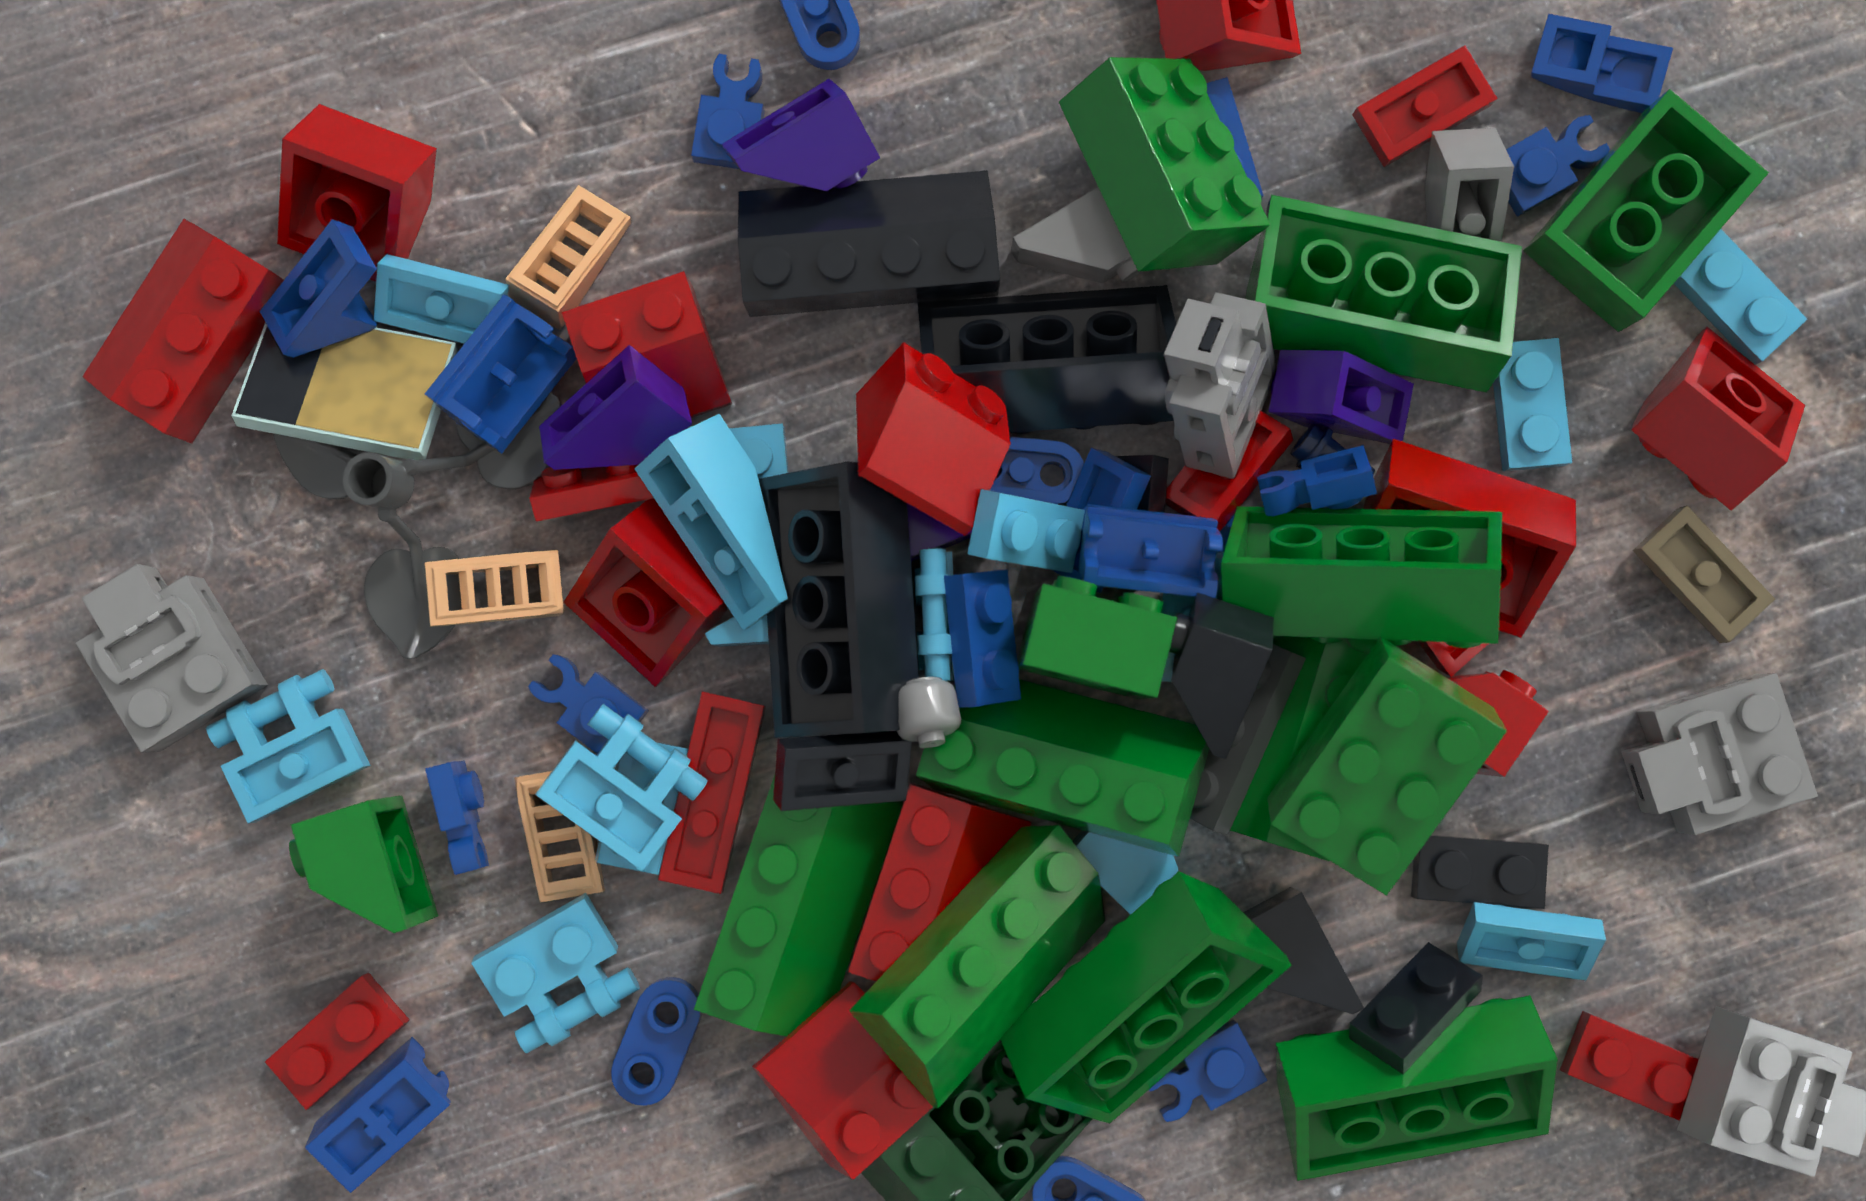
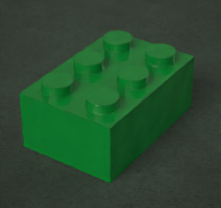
M1109 57L1059 101L1060 107L1138 272L1216 265L1271 225L1261 206L1260 192L1254 182L1247 177L1234 150L1233 136L1225 124L1220 121L1207 94L1205 78L1193 65L1191 59Z
M1669 89L1640 114L1610 149L1608 154L1602 158L1524 248L1523 252L1617 332H1620L1645 318L1769 172Z
M1058 576L1057 580H1054L1053 585L1042 584L1033 595L1017 659L1019 670L1134 699L1158 698L1177 617L1161 613L1163 601L1124 592L1123 597L1118 596L1117 600L1110 601L1095 597L1097 585L1065 576Z
M1380 637L1267 797L1271 825L1387 896L1507 730L1494 707Z

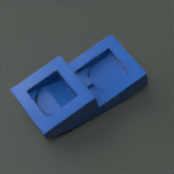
M1548 14L1531 77L1552 87L1589 100L1642 113L1660 97L1673 48L1610 36L1611 25Z

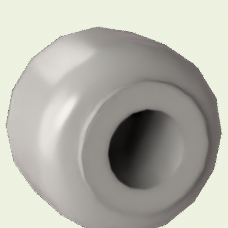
M922 677L907 681L906 685L900 689V730H897V733L902 739L910 742H919L921 748L937 747L946 742L945 736L954 733L960 726L961 715L957 695L950 682L944 681L939 677Z

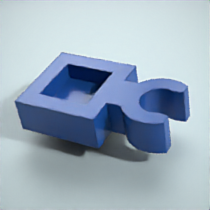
M718 54L713 65V75L720 94L719 97L701 95L691 157L695 163L739 169L727 155L721 144L764 118L765 110L763 104L748 102L749 98L755 95L761 87L762 70L759 60L751 58L749 73L746 78L740 81H733L727 77L729 70L727 55Z
M1591 115L1581 116L1572 121L1561 132L1557 142H1555L1548 128L1545 127L1506 149L1514 165L1508 203L1517 217L1574 185L1578 179L1571 167L1577 169L1592 167L1608 154L1610 148L1607 143L1595 150L1588 151L1581 148L1577 142L1578 133L1584 131L1594 122Z
M1364 445L1300 461L1302 469L1294 471L1277 470L1257 477L1266 516L1284 514L1301 504L1309 502L1311 503L1312 510L1322 507L1344 509L1359 503L1363 497L1377 494L1372 469Z
M552 654L549 658V661L558 667L563 674V682L558 689L551 691L538 681H532L528 686L531 693L537 699L547 703H562L566 706V711L556 723L596 754L599 753L608 739L587 724L602 704H605L622 718L629 714L639 722L649 711L599 672H595L589 681L583 684L580 681L576 665L570 659L561 655Z
M465 760L425 768L441 832L446 831L448 852L454 874L457 875L489 866L486 849L477 827V822H480L477 809L484 807L483 790L477 773L474 770L467 771Z
M1232 1020L1224 1024L1184 1059L1185 1067L1178 1071L1172 1069L1151 1087L1149 1091H1154L1165 1084H1170L1177 1088L1175 1101L1160 1109L1165 1122H1171L1186 1115L1192 1105V1100L1200 1095L1203 1096L1207 1106L1212 1111L1268 1080L1238 1023Z

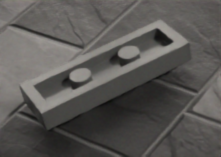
M1273 644L1271 655L1227 758L1223 759L1214 756L1209 749L1190 819L1214 832L1225 835L1229 834L1306 660L1305 657Z

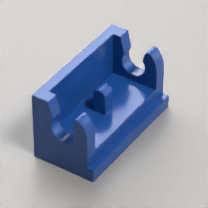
M504 294L425 392V395L457 424L502 454L577 358L573 346L559 336L552 333L554 328Z
M1087 504L1078 564L1082 581L1093 583L1097 586L1192 597L1200 593L1216 598L1219 581L1217 573H1215L1216 553L1223 550L1222 535L1217 529L1218 521L1213 518Z
M413 1037L406 1041L315 1122L304 1147L350 1193L450 1105L451 1100L447 1097L449 1088L447 1075L442 1070L436 1075L429 1071L423 1062L425 1058L424 1048Z

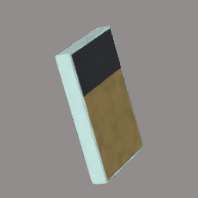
M265 322L231 416L237 427L403 459L423 460L426 459L441 409L425 395V392L457 354L458 348L455 342L376 327L369 332L293 358L283 355Z

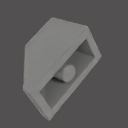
M1496 128L1432 131L1425 180L1427 227L1502 242L1514 165Z
M1099 187L1013 237L1011 253L1019 263L1102 284L1116 275H1119L1122 282H1125L1144 272L1137 271Z

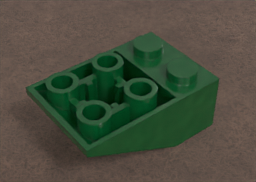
M999 1040L939 1108L933 1107L861 1174L885 1201H1020L1090 1123L1092 1118L1025 1099L1002 1042Z

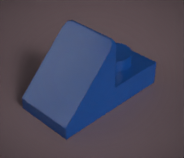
M332 219L260 310L283 355L294 358L376 328L377 322L374 321V317L359 291L377 268L352 226Z

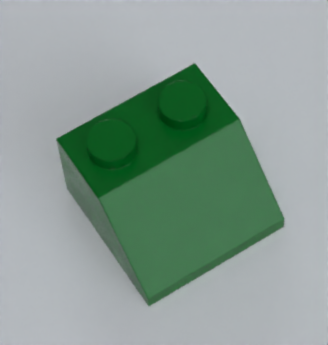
M402 795L367 800L291 824L295 838L290 840L289 843L291 861L297 874L301 878L306 877L310 890L392 933L409 929L438 917Z

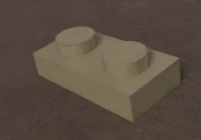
M1687 505L1677 508L1633 549V552L1719 643H1728L1733 640L1775 600L1768 590Z

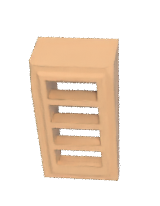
M578 185L506 277V284L509 285V297L548 324L561 330L565 325L561 312L579 306L630 226L631 217ZM582 215L603 228L604 231L599 237L575 223L578 216ZM567 236L588 249V252L583 256L563 244L562 241ZM551 258L571 269V274L567 277L549 266L548 263ZM539 279L557 292L553 294L537 284L536 281Z
M558 550L424 563L430 627L557 617L563 614ZM538 568L541 602L529 603L526 569ZM511 570L514 605H502L499 571ZM485 572L488 607L476 608L473 573ZM459 574L462 610L449 611L446 575Z
M552 771L514 777L519 809L540 903L581 896L584 893L588 895L605 891L601 864L595 861L598 848L597 839L577 824L566 828L544 830L543 818L563 815L550 805L541 806L539 797L535 795ZM572 839L579 840L581 851L553 856L548 855L547 844ZM584 864L586 876L558 881L552 880L551 869Z

